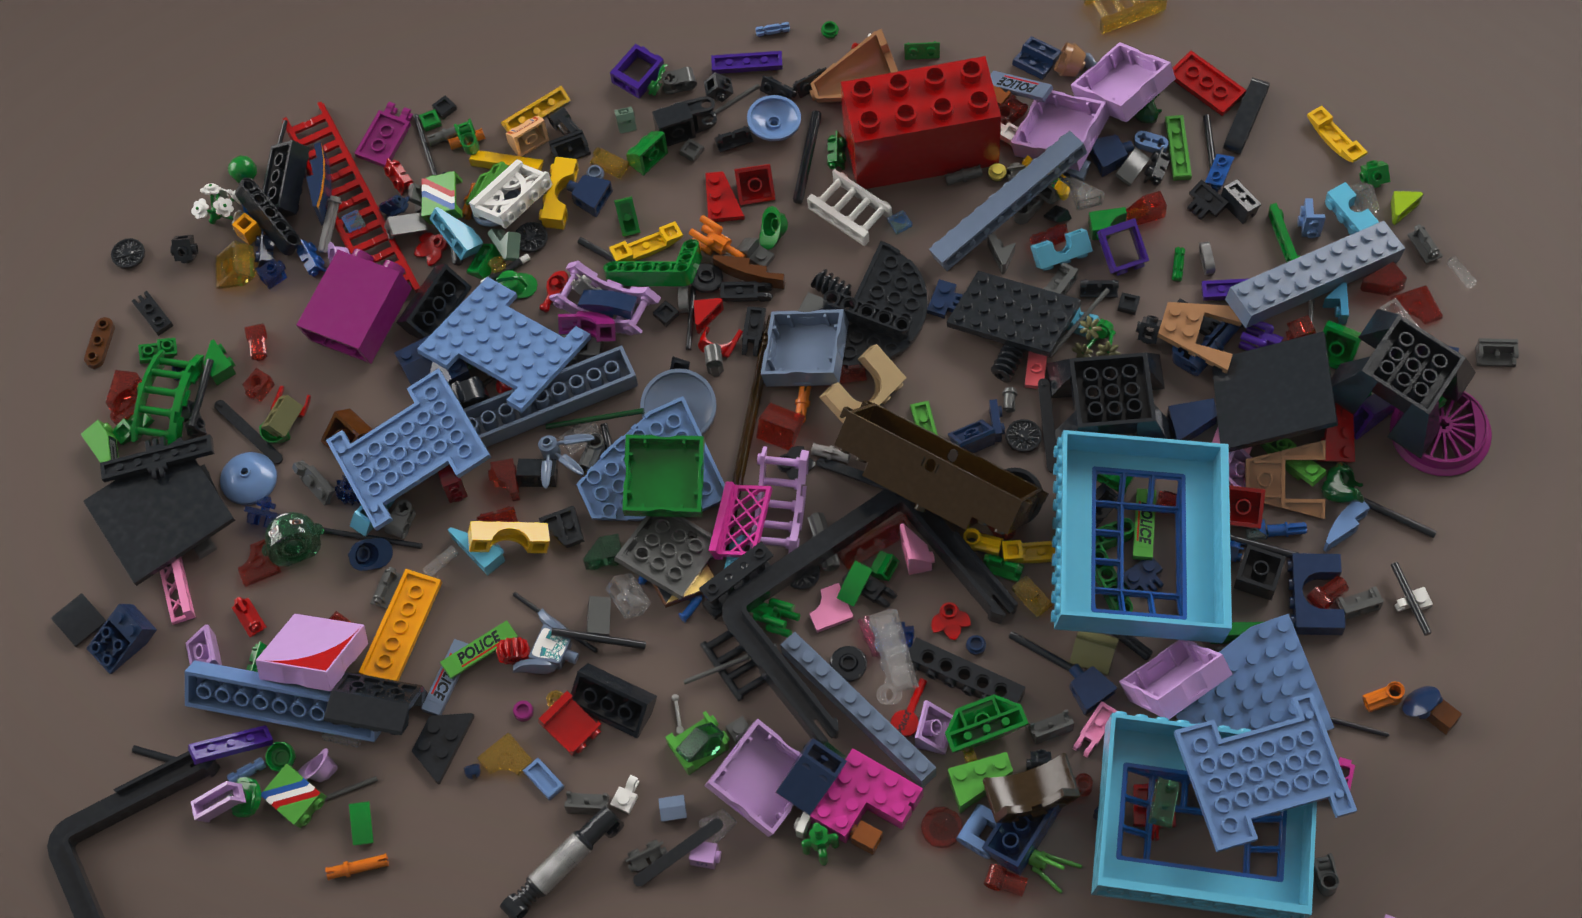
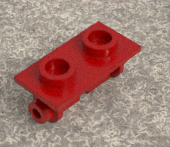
M387 158L384 167L385 175L390 178L395 189L403 195L404 190H409V185L414 182L408 174H405L406 171L399 161L393 160L391 162Z
M237 597L234 600L235 606L231 608L250 638L267 628L249 597L246 599Z

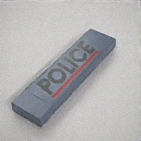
M997 71L991 73L994 86L1002 88L1004 92L1009 90L1014 95L1045 102L1053 90L1051 84Z
M454 639L445 658L465 647L468 643ZM441 666L422 705V711L432 715H442L461 674L450 679Z

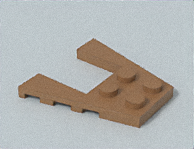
M1168 302L1157 337L1177 348L1180 346L1189 351L1188 354L1206 360L1205 363L1211 366L1215 365L1227 374L1233 354L1196 344L1203 316L1241 326L1242 322L1231 307L1227 305Z
M1325 440L1245 460V487L1266 489L1264 504L1325 519V499H1285V460H1325Z

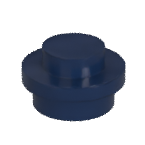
M973 635L968 638L966 648L971 654L979 655L985 651L986 641L979 635Z

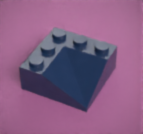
M429 336L394 352L410 385L418 382L438 368L442 371L450 387L454 382H462L471 378L467 366L460 358L446 370L418 354L417 348Z

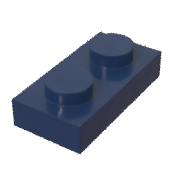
M997 399L989 400L991 426L996 432L995 442H1002V434H1005L1004 423H1000V417H1003L1002 407L998 406Z

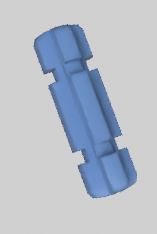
M784 22L780 25L778 23L766 25L765 27H756V35L759 37L764 36V34L781 33V31L789 32V22Z
M259 757L254 760V763L250 762L237 769L236 773L233 771L228 774L227 779L229 782L236 783L237 779L249 777L257 773V770L261 771L266 768V764Z

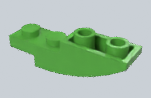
M1288 438L1260 445L1268 454L1297 447ZM1285 460V470L1297 480L1302 478L1311 486H1314L1326 475V470L1313 460Z

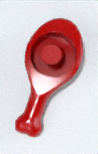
M557 271L548 279L546 284L547 297L544 303L540 305L541 311H549L552 303L549 299L550 295L561 294L569 280L568 274L565 271Z

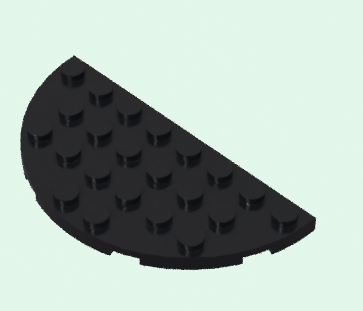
M880 241L854 298L908 318L910 321L909 336L904 340H897L849 322L842 368H865L858 358L870 346L876 344L892 360L909 348L923 328L928 303L923 277L910 259L908 260L900 253L899 249L886 242Z

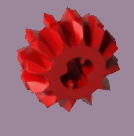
M521 637L500 640L496 648L499 662L506 665H513L521 660H526L530 654L527 640Z

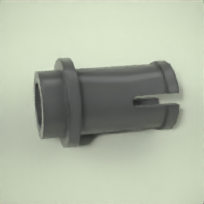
M1006 387L1002 392L1004 396L1003 411L1011 413L1015 411V397L1018 393L1015 388Z

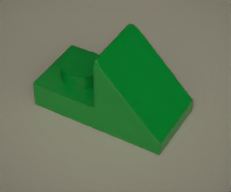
M632 196L614 200L622 236L641 233Z

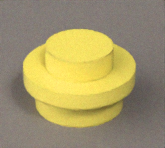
M999 163L991 165L988 170L989 176L994 181L1002 180L1007 173L1006 167Z

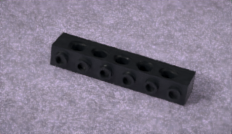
M917 637L906 655V665L911 670L926 673L927 677L933 680L939 679L950 688L956 687L961 689L968 696L974 695L983 699L994 694L996 695L998 691H1003L1006 695L1002 698L1020 704L1025 694V686ZM925 658H931L933 661L931 663H925L923 660ZM944 666H948L951 668V670L945 672L941 670V668ZM965 674L968 675L969 678L967 680H962L959 678V676ZM979 683H985L988 686L986 688H980L977 685Z

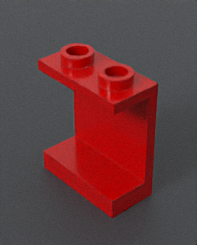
M568 691L538 719V723L572 756L575 753L580 754L587 747L585 743L590 738L594 740L601 733L599 730L601 723L599 721L596 723L573 700V696Z

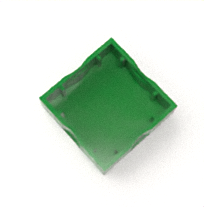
M626 435V477L623 484L622 507L624 516L702 518L704 436L659 437L655 435Z

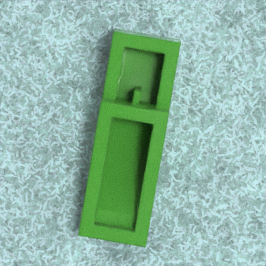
M502 161L494 164L489 172L481 174L465 204L470 205L469 202L509 166Z

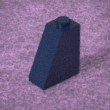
M1214 398L1168 406L1167 418L1170 421L1174 440L1190 441L1216 424L1217 409Z

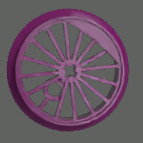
M1465 391L1457 401L1462 406L1449 418L1454 400L1444 393L1442 394L1446 399H1450L1451 402L1445 416L1444 408L1439 409L1440 430L1435 436L1436 440L1430 455L1424 453L1420 459L1392 441L1397 452L1407 463L1427 474L1454 476L1470 471L1485 458L1492 440L1491 425L1480 403ZM1397 408L1394 409L1391 416L1390 431L1403 413ZM1465 408L1471 412L1470 414L1454 419ZM1472 418L1474 419V424L1461 423ZM1464 430H1475V435ZM1460 436L1475 441L1474 448ZM1446 439L1457 458H1447ZM1439 440H1442L1443 459L1433 457ZM1454 440L1469 453L1462 456Z

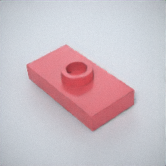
M1028 352L1024 388L1038 389L1039 380L1045 378L1047 356Z

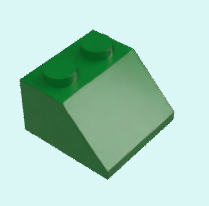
M651 131L648 135L643 136L636 146L628 150L626 154L628 165L644 176L668 154L665 133L662 131Z
M1329 320L1323 331L1326 336L1330 367L1337 369L1342 363L1354 361L1362 342L1358 338L1361 332Z

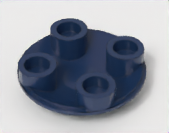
M1420 687L1412 691L1404 699L1402 710L1407 716L1426 719L1430 716V712L1443 701V697L1436 687Z

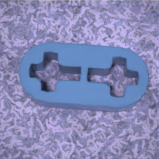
M1139 131L1135 134L1134 145L1138 149L1151 153L1164 147L1163 152H1166L1168 140L1154 133Z

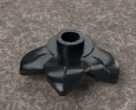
M794 446L790 448L787 454H783L780 457L796 459L800 457L801 451L805 450L804 446ZM809 458L808 471L815 466V462L811 458ZM777 465L781 472L787 473L789 479L795 480V478H798L799 469H796L794 466Z

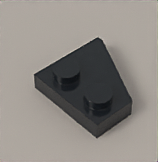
M574 506L539 518L541 523H548V530L566 548L585 542Z

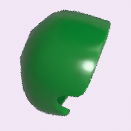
M240 155L231 160L228 165V173L240 183L243 178L254 179L257 174V166L248 156Z
M274 742L267 749L265 755L266 764L271 770L280 772L286 763L293 766L296 760L295 750L286 742Z

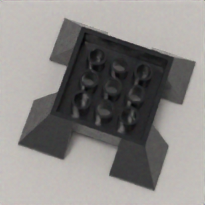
M1377 309L1358 337L1375 350L1370 357L1339 365L1331 377L1335 403L1354 415L1370 392H1373L1403 412L1387 437L1421 459L1440 430V397L1444 393L1457 402L1476 372L1466 357L1406 318L1396 313Z
M1148 352L1072 358L1046 363L1051 398L1072 397L1074 413L1055 430L1056 446L1057 438L1061 437L1063 430L1116 435L1132 433L1133 436L1172 439L1170 421L1154 404L1152 390L1165 389L1160 354Z

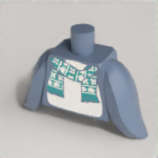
M543 608L538 612L543 626L528 656L529 659L515 663L513 665V673L549 674L556 669L561 670L565 661L576 664L579 653L570 650L572 647L570 638L551 635L552 627L566 628Z

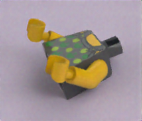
M1027 155L1022 164L1027 167L1033 159ZM1067 173L1060 175L1040 192L1038 196L1049 204H1053L1059 199L1066 200L1070 193V175Z

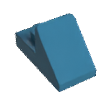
M1347 282L1341 283L1325 298L1322 306L1323 308H1335V317H1338L1339 324H1346L1349 317Z

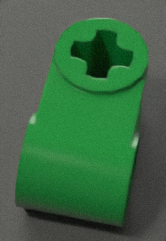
M471 118L467 122L458 125L454 124L455 131L465 153L468 155L476 154L480 147Z

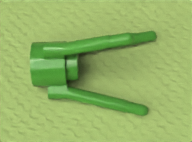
M1035 849L1028 864L1033 866L1032 871L1039 874L1056 891L1062 893V889L1040 869L1045 870L1047 865L1050 864L1064 870L1065 867L1057 862L1077 868H1082V865Z

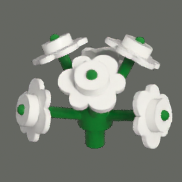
M213 183L207 184L204 188L200 189L201 193H205V195L210 194L211 210H209V205L206 204V200L203 198L195 201L191 210L196 219L205 218L209 213L210 218L208 221L210 224H215L221 217L233 220V224L243 214L241 210H238L234 213V216H230V212L234 210L233 206H231L232 202L235 200L238 204H242L235 195L236 190H226Z

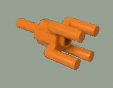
M704 215L701 216L699 221L704 224L701 231L708 234L707 237L693 228L689 231V235L694 237L692 239L698 240L700 250L708 255H712L716 251L721 255L728 252L735 257L746 258L744 253L731 246L732 240L721 234L723 227Z

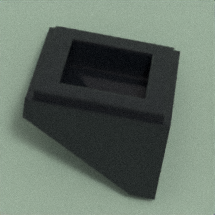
M1055 205L1044 215V218L1053 222H1063L1072 219L1068 209Z

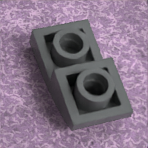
M1135 148L1115 176L1130 186L1150 158Z

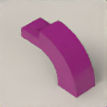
M577 311V314H558L559 334H569L577 326L590 333L591 336L596 338L597 342L616 341L615 321L607 315L590 311Z

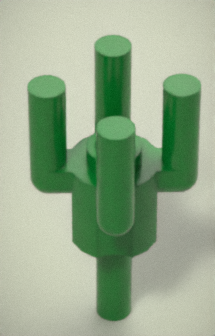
M771 598L769 604L764 602L750 612L753 613L754 620L766 623V630L768 632L787 638L792 634V631L785 629L787 621L781 620V616L795 621H799L801 616L799 613L794 612L795 604Z
M816 822L809 832V839L801 842L802 851L805 855L810 854V848L818 851L820 864L824 866L828 863L826 849L830 843L832 848H838L839 839L836 833L828 834V829Z

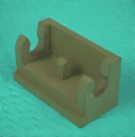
M289 395L279 397L261 428L277 438L279 435L285 437L303 406Z

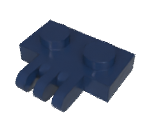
M939 279L927 308V314L945 319L947 311L953 312L963 296L955 292L957 284Z
M1154 558L1152 560H1141L1124 572V585L1128 590L1140 588L1141 591L1151 590L1156 592L1158 589L1154 583L1159 588L1164 586L1157 577L1163 568Z

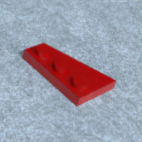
M724 172L705 173L708 218L714 222L745 220V216Z

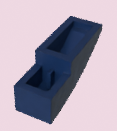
M584 290L577 307L601 313L611 318L617 315L631 320L637 306V297L608 290Z

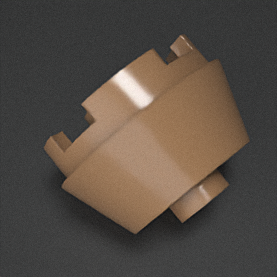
M1066 42L1061 50L1062 53L1055 63L1054 71L1059 73V76L1076 77L1078 72L1082 71L1086 62L1084 59L1086 53L1077 44Z

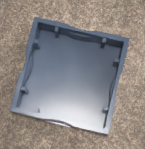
M844 309L816 310L812 312H771L768 344L764 352L761 376L766 387L832 385L840 382L849 324Z

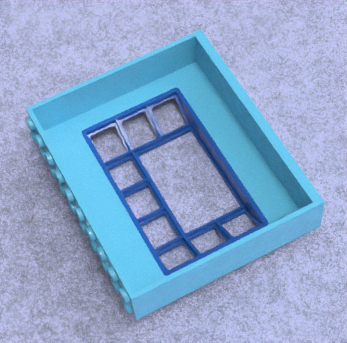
M1063 430L1061 437L1057 438V446H1054L1053 456L1057 457L1053 467V475H1056V481L1053 483V493H1056V499L1053 500V511H1056V517H1053L1052 529H1055V536L1053 535L1052 547L1055 548V554L1052 555V566H1055V572L1052 573L1051 583L1055 585V591H1052L1051 603H1054V610L1051 612V622H1054V629L1223 643L1232 629L1228 444ZM1098 474L1120 476L1117 502L1096 500V480ZM1127 476L1149 479L1147 504L1124 502ZM1156 479L1178 481L1175 507L1153 504ZM1096 507L1117 509V530L1096 529ZM1124 509L1175 514L1176 593L1124 589ZM1096 536L1117 538V559L1095 557ZM1095 565L1117 567L1116 589L1095 587ZM1095 594L1117 596L1119 611L1097 609ZM1124 596L1146 598L1149 613L1126 611ZM1154 599L1176 601L1179 616L1156 614Z
M1123 711L1112 713L1105 724L1091 895L1256 918H1309L1312 915L1317 802L1282 811L1280 815L1264 816L1251 820L1252 823H1280L1279 842L1277 846H1252L1251 843L1244 844L1242 873L1150 860L1154 809L1203 816L1201 808L1187 806L1188 785L1192 783L1173 733L1175 730L1196 724H1190L1187 720L1169 721L1165 717L1148 718L1144 714L1132 716L1127 715ZM1224 725L1217 727L1221 739L1251 731L1246 728L1234 730ZM1128 772L1149 779L1147 801L1127 795ZM1156 779L1180 782L1182 784L1180 805L1154 801ZM1126 802L1147 809L1145 831L1124 824ZM1123 832L1144 838L1143 859L1122 855ZM1251 853H1278L1277 876L1270 877L1250 874Z

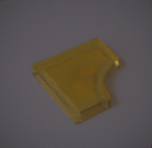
M509 732L477 757L478 761L490 774L497 770H509L519 776L533 762Z

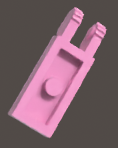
M1101 701L1080 732V736L1072 749L1075 751L1080 749L1084 739L1091 743L1085 749L1083 756L1088 758L1095 746H1098L1104 737L1105 724L1110 715L1117 710Z

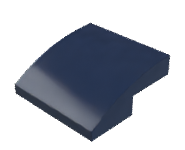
M1031 36L1023 44L1021 52L1013 59L1012 65L1043 80L1062 52Z

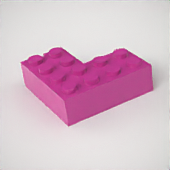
M852 748L845 759L847 762L810 814L811 824L819 823L828 829V834L836 833L840 841L847 843L853 826L858 825L865 812L869 810L903 830L912 815V810L916 809L923 797V788Z

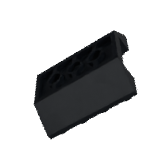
M345 672L340 681L331 690L324 721L335 725L342 724L353 728L370 729L374 732L381 731L391 735H402L409 724V710L412 706H422L428 693L422 685Z

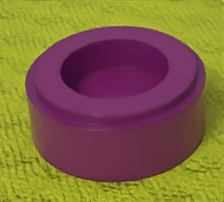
M523 700L514 705L513 714L518 721L525 722L532 718L534 710L531 703Z

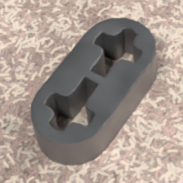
M1210 242L1199 243V254L1204 274H1215V261Z
M678 286L679 313H689L688 286Z

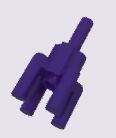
M1260 321L1252 326L1263 329L1265 332L1251 326L1248 327L1241 335L1240 339L1244 341H1240L1238 348L1249 351L1280 343L1284 337L1273 333V325Z

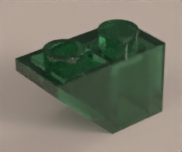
M618 533L597 539L583 558L586 570H597L607 565H619L615 561V556L622 548Z
M712 722L697 726L676 748V752L688 763L719 753L724 733Z

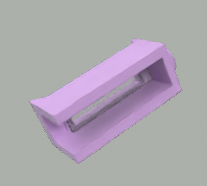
M225 781L191 801L194 820L209 823L211 819L232 807L246 803L242 784Z

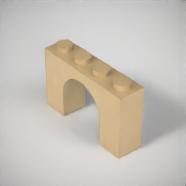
M877 344L870 346L858 358L872 375L875 382L874 394L869 401L878 405L881 403L885 404L891 398L890 394L893 391H898L904 385L902 382L906 379V376ZM839 382L832 384L820 396V399L842 423H844L846 418H840L844 407L854 410L860 408L862 402L853 399Z

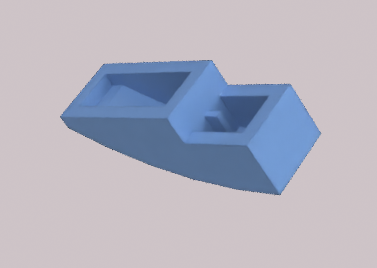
M1365 501L1363 503L1351 502L1341 512L1328 534L1323 548L1325 552L1357 532L1359 527L1358 521L1366 517L1370 509Z

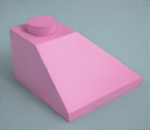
M904 523L900 524V541L909 575L931 571L932 563H935L933 551L929 552L928 545Z

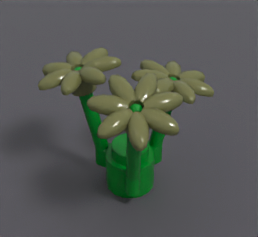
M1089 315L1086 318L1087 322L1080 321V324L1085 327L1080 330V333H1087V340L1091 336L1094 338L1087 345L1083 344L1082 347L1079 343H1075L1076 348H1072V351L1077 353L1076 358L1092 357L1093 351L1090 350V347L1098 338L1105 339L1108 337L1109 340L1105 346L1098 344V348L1101 351L1096 352V355L1121 354L1115 351L1118 345L1112 346L1116 331H1114V326L1110 321L1104 319L1092 321Z

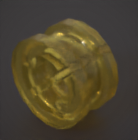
M502 256L494 257L488 262V265L492 267L491 271L493 273L500 272L507 266Z
M558 690L551 691L546 697L548 706L551 707L555 703L552 700L553 697L558 699L563 693Z
M969 748V751H962L965 763L977 760L973 748Z

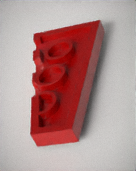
M1335 403L1338 426L1325 429L1324 438L1321 439V441L1325 440V460H1318L1317 462L1352 463L1355 462L1353 414Z

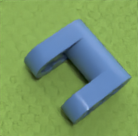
M977 804L956 837L960 844L985 859H990L991 856L982 849L985 841L980 839L979 836L986 825L993 829L997 823H995L992 810L984 805Z

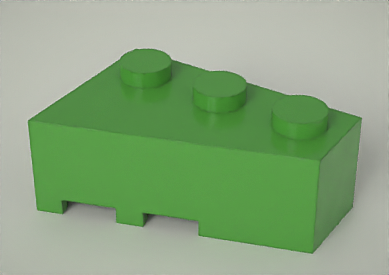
M1007 752L948 768V779L960 814L987 795L983 784L985 777L1013 775V769Z

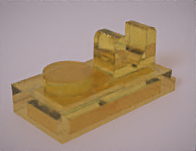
M599 147L593 152L594 157L590 161V164L600 166L605 172L619 179L630 166L628 161Z
M1027 575L1012 586V591L1037 618L1053 606L1051 601Z

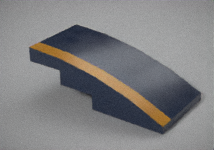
M321 142L314 144L317 159L310 160L313 175L306 178L312 205L322 226L329 203L327 199L330 198L332 190L329 160Z

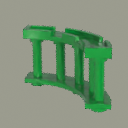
M163 349L157 352L156 355H153L142 382L137 386L138 395L133 422L129 428L131 442H136L142 435L164 436L168 440V445L180 437L182 438L184 417H181L183 406L187 407L191 394L189 390L190 385L195 384L203 374L204 355L196 354L189 361L165 358V350ZM164 365L186 368L185 371L181 372L162 370ZM157 376L180 380L178 388L175 389L154 387L152 385ZM149 393L173 397L172 408L164 409L146 406ZM144 413L167 416L170 419L169 429L166 431L143 427Z

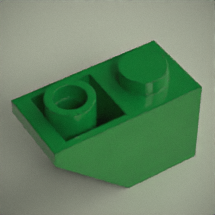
M213 339L210 341L203 364L205 366L207 359L214 360L210 376L218 386L236 374L233 369L236 365L230 356L226 358L224 354L227 352L222 344L217 345Z

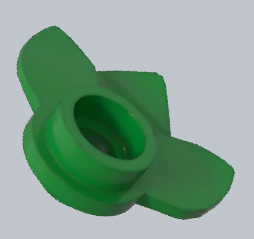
M667 64L660 67L657 80H652L647 87L649 95L655 96L662 86L659 81L662 78V74L666 71L664 68L668 66Z

